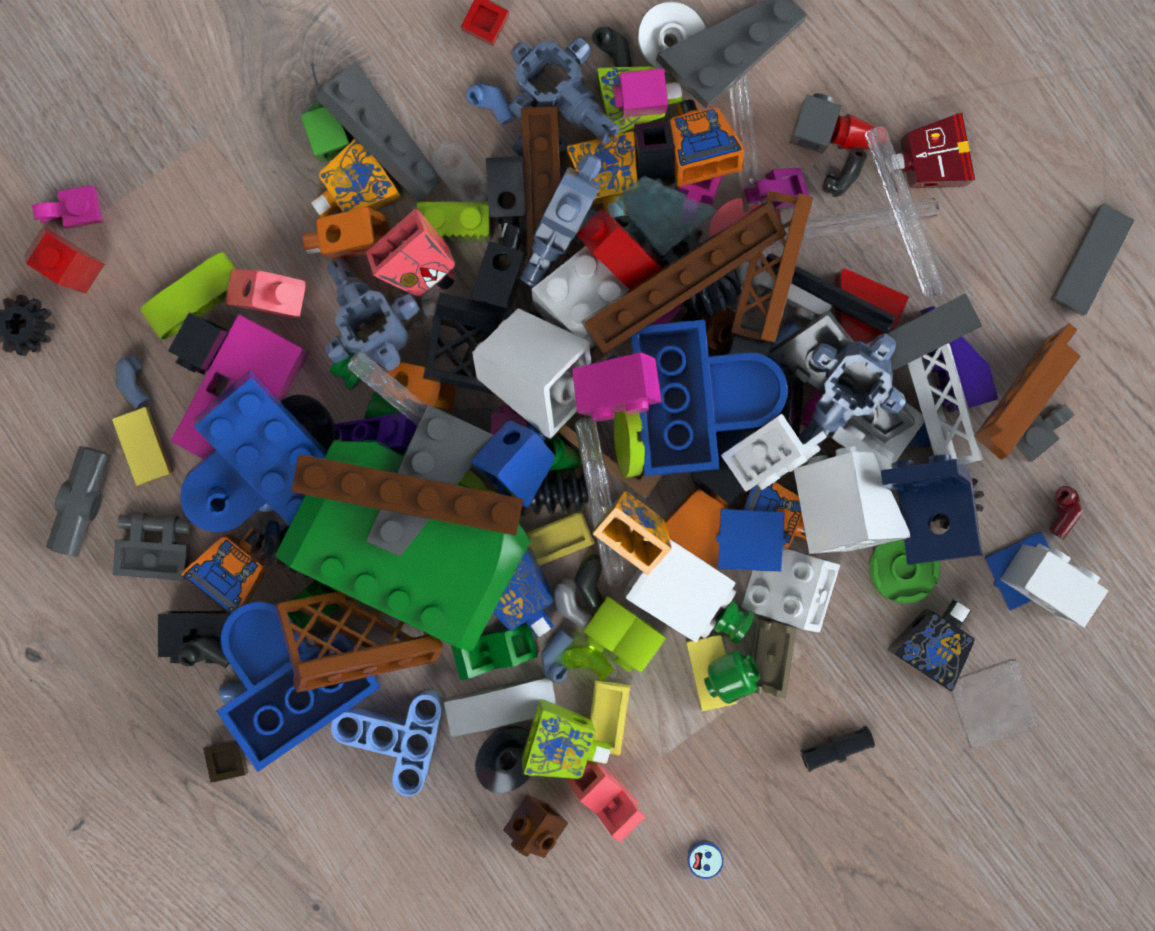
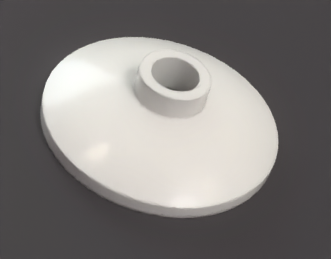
M677 2L661 3L650 9L643 17L638 29V45L645 60L652 67L660 69L663 67L656 61L657 54L669 48L664 43V37H671L675 45L705 30L706 27L700 16L690 7Z

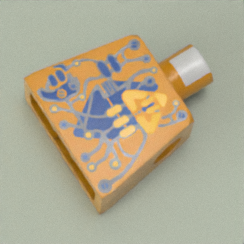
M634 132L617 134L615 138L609 136L611 142L605 145L600 139L567 146L568 160L572 169L577 172L579 171L576 169L577 165L587 153H591L601 159V168L596 179L592 178L601 184L592 205L603 203L604 210L613 218L627 217L624 198L634 196L637 193Z
M354 139L320 171L318 176L328 190L310 202L322 218L339 208L342 212L364 207L378 210L397 202L402 197L379 162Z
M626 491L605 512L593 531V535L647 575L672 549L665 521Z

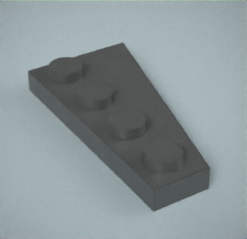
M762 0L659 52L656 61L707 109L804 22L807 14L792 0Z
M356 62L325 85L315 96L417 202H420L442 180Z
M827 310L770 349L769 356L777 362H783L793 370L794 375L803 382L808 381L821 391L823 395L825 393L824 381L827 368L823 370L813 362L811 358L813 351L820 343H824L837 349V354H839L848 342L854 341L833 314ZM862 361L859 365L853 362L851 366H846L844 372L838 378V384H845L852 389V393L855 395L858 392L864 395L866 391H871L872 386L880 378V374L866 368L865 363ZM879 403L870 415L856 416L853 414L851 416L854 421L883 443L888 442L915 425L914 417L905 406L896 414L882 409Z
M427 405L396 473L457 485L473 465L471 461L494 435ZM379 509L365 541L401 556L430 519Z

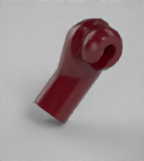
M1062 486L1057 489L1055 502L1059 516L1049 528L1052 534L1062 540L1065 539L1082 515L1079 495L1070 486Z

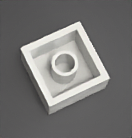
M585 246L532 288L533 307L547 322L589 341L591 349L595 344L581 321L630 289Z
M1023 544L1000 578V580L1057 618L1084 628L1108 593L1107 589L1098 584L1099 576L1084 567L1078 569L1068 563L1071 559L1069 556L1054 547L1049 549L1041 544H1038L1036 547Z

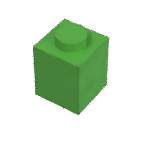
M321 103L310 106L307 113L300 115L314 155L321 163L335 158L351 143L346 128Z

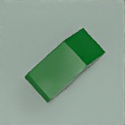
M527 623L521 624L512 631L506 628L481 635L473 651L451 645L460 680L470 679L494 669L514 667L538 657L533 634Z

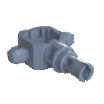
M582 38L574 39L565 47L566 51L561 49L554 41L541 42L535 49L525 42H518L512 48L511 54L514 61L518 64L515 67V80L523 94H517L511 101L509 106L511 113L521 121V108L557 106L558 116L562 114L571 123L586 126L604 145L610 143L611 139L607 135L610 134L615 138L620 128L599 110V104L595 101V96L584 86V77L578 65H582L590 56V46ZM545 64L549 67L553 64L558 67L561 66L568 73L567 75L570 80L568 82L563 80L556 87L557 92L555 94L549 91L545 95L543 92H538L532 86L531 78L534 76L537 79L545 71L543 68Z
M587 153L582 157L576 167L579 170L578 172L570 167L567 168L533 235L535 240L531 247L533 253L523 273L520 275V279L532 287H535L544 279L552 262L557 261L560 254L566 253L599 191L601 184L592 178L596 179L601 168V159L591 153Z
M345 257L335 258L338 267L336 268L334 263L330 261L327 265V270L337 285V302L341 309L337 313L335 323L342 336H336L326 344L324 349L333 362H340L349 357V353L353 352L363 364L376 365L379 363L383 369L387 371L393 370L400 364L398 350L405 347L409 337L401 321L410 319L418 312L420 308L411 294H405L395 299V303L391 305L381 292L372 291L367 283L355 276L349 261ZM377 314H380L381 317L386 316L385 319L388 323L383 325L385 331L382 333L376 331L368 336L369 341L366 343L362 339L358 340L359 336L357 333L361 331V324L365 323L367 326L376 320L375 316Z
M883 333L870 344V347L862 341L848 342L839 354H837V349L828 344L820 343L816 347L811 358L821 369L825 370L827 368L824 381L825 393L815 404L816 410L812 414V421L801 435L798 436L802 444L822 431L826 436L830 431H836L838 427L844 426L853 414L856 416L870 415L879 403L882 409L890 413L897 414L906 403L904 395L894 386L892 387L893 371L891 360L889 359L896 347V341L892 337ZM862 361L865 363L866 368L874 373H880V378L872 386L870 392L866 391L864 395L858 392L855 395L852 393V389L845 384H838V378L844 372L847 365L851 366L853 362L859 365Z

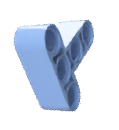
M426 689L420 691L409 707L407 719L352 707L333 720L331 732L336 741L342 744L397 757L392 776L393 787L403 796H413L421 791L428 776L444 711V700L435 690ZM424 699L432 701L436 706V713L431 716L423 715L419 711L418 702ZM350 717L357 722L358 731L355 733L346 732L341 725L342 718ZM376 727H388L392 731L393 739L388 742L379 740L375 733ZM415 734L424 736L428 747L423 750L413 748L410 744V737ZM406 769L414 770L419 776V782L415 784L406 783L402 779L401 772Z

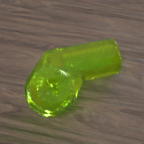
M591 645L570 646L562 657L563 663L567 668H591L601 681H604L615 671L601 652Z

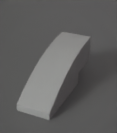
M545 676L484 688L478 692L446 698L444 706L450 737L476 733L534 718L540 698L556 704L552 681Z

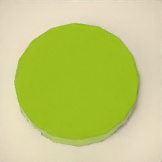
M626 410L615 412L614 442L619 470L623 477L631 478L639 476L643 471L645 446L643 441L639 439V432L643 428L640 414H628Z

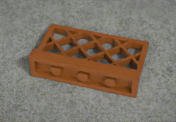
M340 591L277 603L276 606L294 671L293 682L296 693L436 662L443 649L440 639L423 632V636L411 637L401 631L405 622L400 621L397 628L379 619L382 611L377 610L375 615H372L356 606L359 600ZM336 603L347 610L340 622L321 613L326 605ZM300 610L312 618L305 629L302 630L290 623L287 613ZM351 613L369 622L362 635L344 626ZM316 620L334 629L327 643L308 633ZM374 625L392 635L388 643L381 645L372 642L366 637ZM338 633L357 642L352 651L342 652L331 646ZM294 635H296V636L299 637L296 642H295ZM303 640L321 649L317 658L306 661L300 660L298 648Z

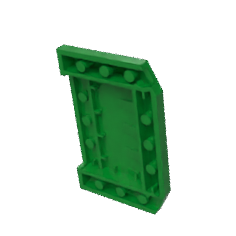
M333 440L324 459L396 473L404 454L376 440ZM460 482L457 484V486L470 488ZM305 495L275 557L298 572L452 646L473 651L531 542L529 535L520 524H518L517 535L515 536L430 519L404 553L398 556L365 541L379 509Z

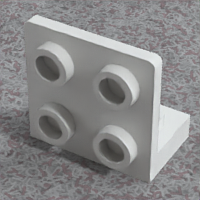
M905 403L904 406L915 419V425L886 443H883L852 418L844 426L838 427L836 431H830L828 436L845 448L857 447L858 452H873L881 470L891 469V463L897 461L925 421L922 413Z
M781 414L721 456L745 492L757 484L763 490L788 471L791 472L818 453L821 449L817 444L827 436L822 431L802 444Z
M783 548L781 572L752 570L742 608L803 630L820 632L840 565Z

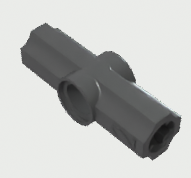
M79 446L68 481L61 485L56 496L55 510L58 512L46 548L63 555L79 556L89 523L95 519L101 507L103 494L100 489L112 455L96 449Z

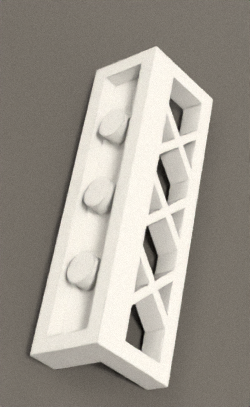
M948 343L938 348L933 357L926 354L908 363L934 456L949 454L951 459H957L963 464L982 460L983 457L978 440L974 437V426L950 344ZM941 353H943L945 363L938 360ZM935 364L946 369L949 373L950 381L944 391L936 388L932 374ZM951 387H953L955 397L948 394ZM945 399L958 405L960 416L954 426L946 422L942 409V403ZM962 421L965 428V432L958 429ZM955 433L968 440L972 452L971 455L960 458L956 457L951 440Z

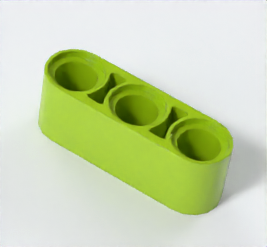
M225 252L218 253L207 259L151 298L140 308L141 313L160 340H165L178 333L189 312L201 317L226 299L231 269L236 268Z

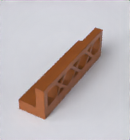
M768 190L766 202H770L771 206L773 201L794 205L791 220L782 225L784 229L789 227L786 240L784 237L779 239L784 247L782 256L768 263L763 253L759 252L750 259L731 331L732 334L771 344L776 342L814 197L800 193L798 197ZM758 258H760L764 266L755 271ZM779 263L777 275H775L771 267ZM767 270L774 281L773 290L759 299L751 284L753 277ZM750 292L755 302L746 306ZM770 298L768 309L766 312L765 308L762 305V302ZM755 306L759 307L765 318L761 333L740 328L744 313Z
M1070 323L1045 339L975 433L974 437L1000 460L1009 456L1081 357L1068 345V342L1077 331Z

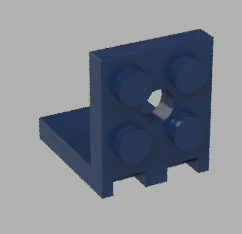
M944 454L929 457V463L914 465L912 460L897 461L891 463V469L881 470L883 486L898 493L900 512L910 532V538L904 539L908 565L983 556L972 475L968 467L957 459H951V455ZM938 514H945L950 521L949 529L943 534H935L931 530V520Z

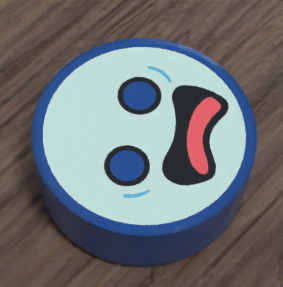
M702 840L693 844L688 851V865L695 876L709 879L715 877L721 871L723 855L715 843Z

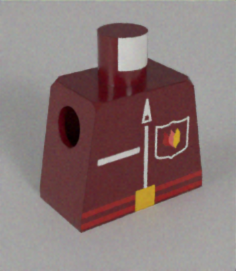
M962 113L954 114L908 132L901 139L902 151L885 155L887 174L890 176L906 172L910 188L964 187L976 180Z

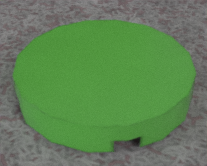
M904 539L874 547L869 558L868 574L873 587L883 597L897 603H914L926 598L931 593L935 584H937L940 578V561L908 565Z

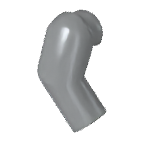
M564 577L560 580L559 584L555 585L553 591L557 611L584 629L593 614L577 604L574 593L577 590L575 581L572 578Z

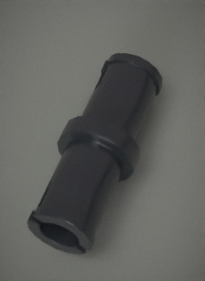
M865 725L860 729L839 737L836 734L828 737V741L805 750L802 749L800 754L807 771L811 772L834 761H838V763L845 762L847 760L846 757L874 748L875 742L870 730Z

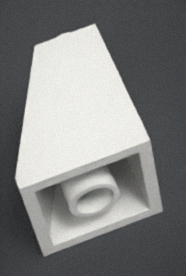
M518 308L508 319L503 320L498 328L485 341L479 343L472 352L477 379L544 436L551 439L577 411L572 368L591 364L589 341Z
M846 447L836 450L835 457L828 458V455L811 457L807 460V465L794 469L809 554L849 552L910 538L909 529L891 490L882 484L881 468L873 452H858L857 447Z
M670 539L672 549L649 575L638 569L623 592L626 599L689 639L697 642L700 636L705 639L714 628L716 620L713 617L720 606L725 609L734 598L736 591L732 588L736 582Z

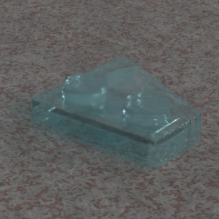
M646 176L642 177L616 199V203L661 257L716 213V209L713 206L704 205L686 197V194L675 189H668Z

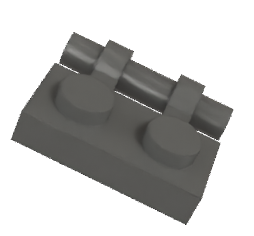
M134 512L133 515H119L118 528L130 529V540H115L113 575L187 580L181 574L189 564L190 544L176 543V537L178 533L191 534L192 522L190 520L179 519L178 515H165V518L148 517L147 513ZM145 532H162V542L144 541Z

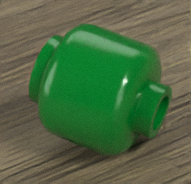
M732 651L708 664V677L704 678V682L709 694L713 698L718 696L723 702L731 704L754 693L757 689V681L761 677L754 660L749 654L744 656L739 651Z

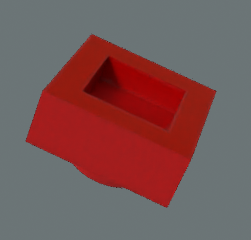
M474 0L461 25V29L494 46L509 16V11L489 0Z

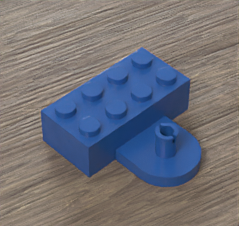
M705 320L648 325L631 336L633 354L641 352L655 358L661 395L660 403L651 404L648 411L639 413L643 427L640 432L641 441H643L645 446L644 474L646 477L719 470L716 432L764 426L774 420L785 405L788 386L785 375L778 364L767 356L758 353L709 357Z
M249 370L200 412L194 420V428L215 449L187 473L182 483L180 501L187 518L194 525L206 531L225 532L232 530L244 523L265 503H268L290 526L305 497L304 494L291 492L298 455L302 454L324 459L327 451L259 378Z
M253 602L243 605L228 617L221 633L223 653L247 690L227 702L216 712L257 772L381 688L376 678L370 676L296 693L293 682L294 671L276 611V605L266 602ZM334 631L329 633L321 640L327 643L328 639ZM338 633L331 646L342 652L354 649L349 638L341 633ZM294 635L295 642H296L297 639L299 638V637L296 636V635ZM303 640L298 648L300 660L306 661L317 658L321 649L314 645L309 647L307 642Z

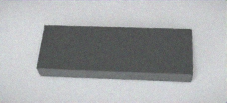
M1105 204L1100 205L1051 300L1082 316L1087 315L1134 219Z
M966 293L886 333L896 341L895 351L889 359L891 360L892 371L982 327Z

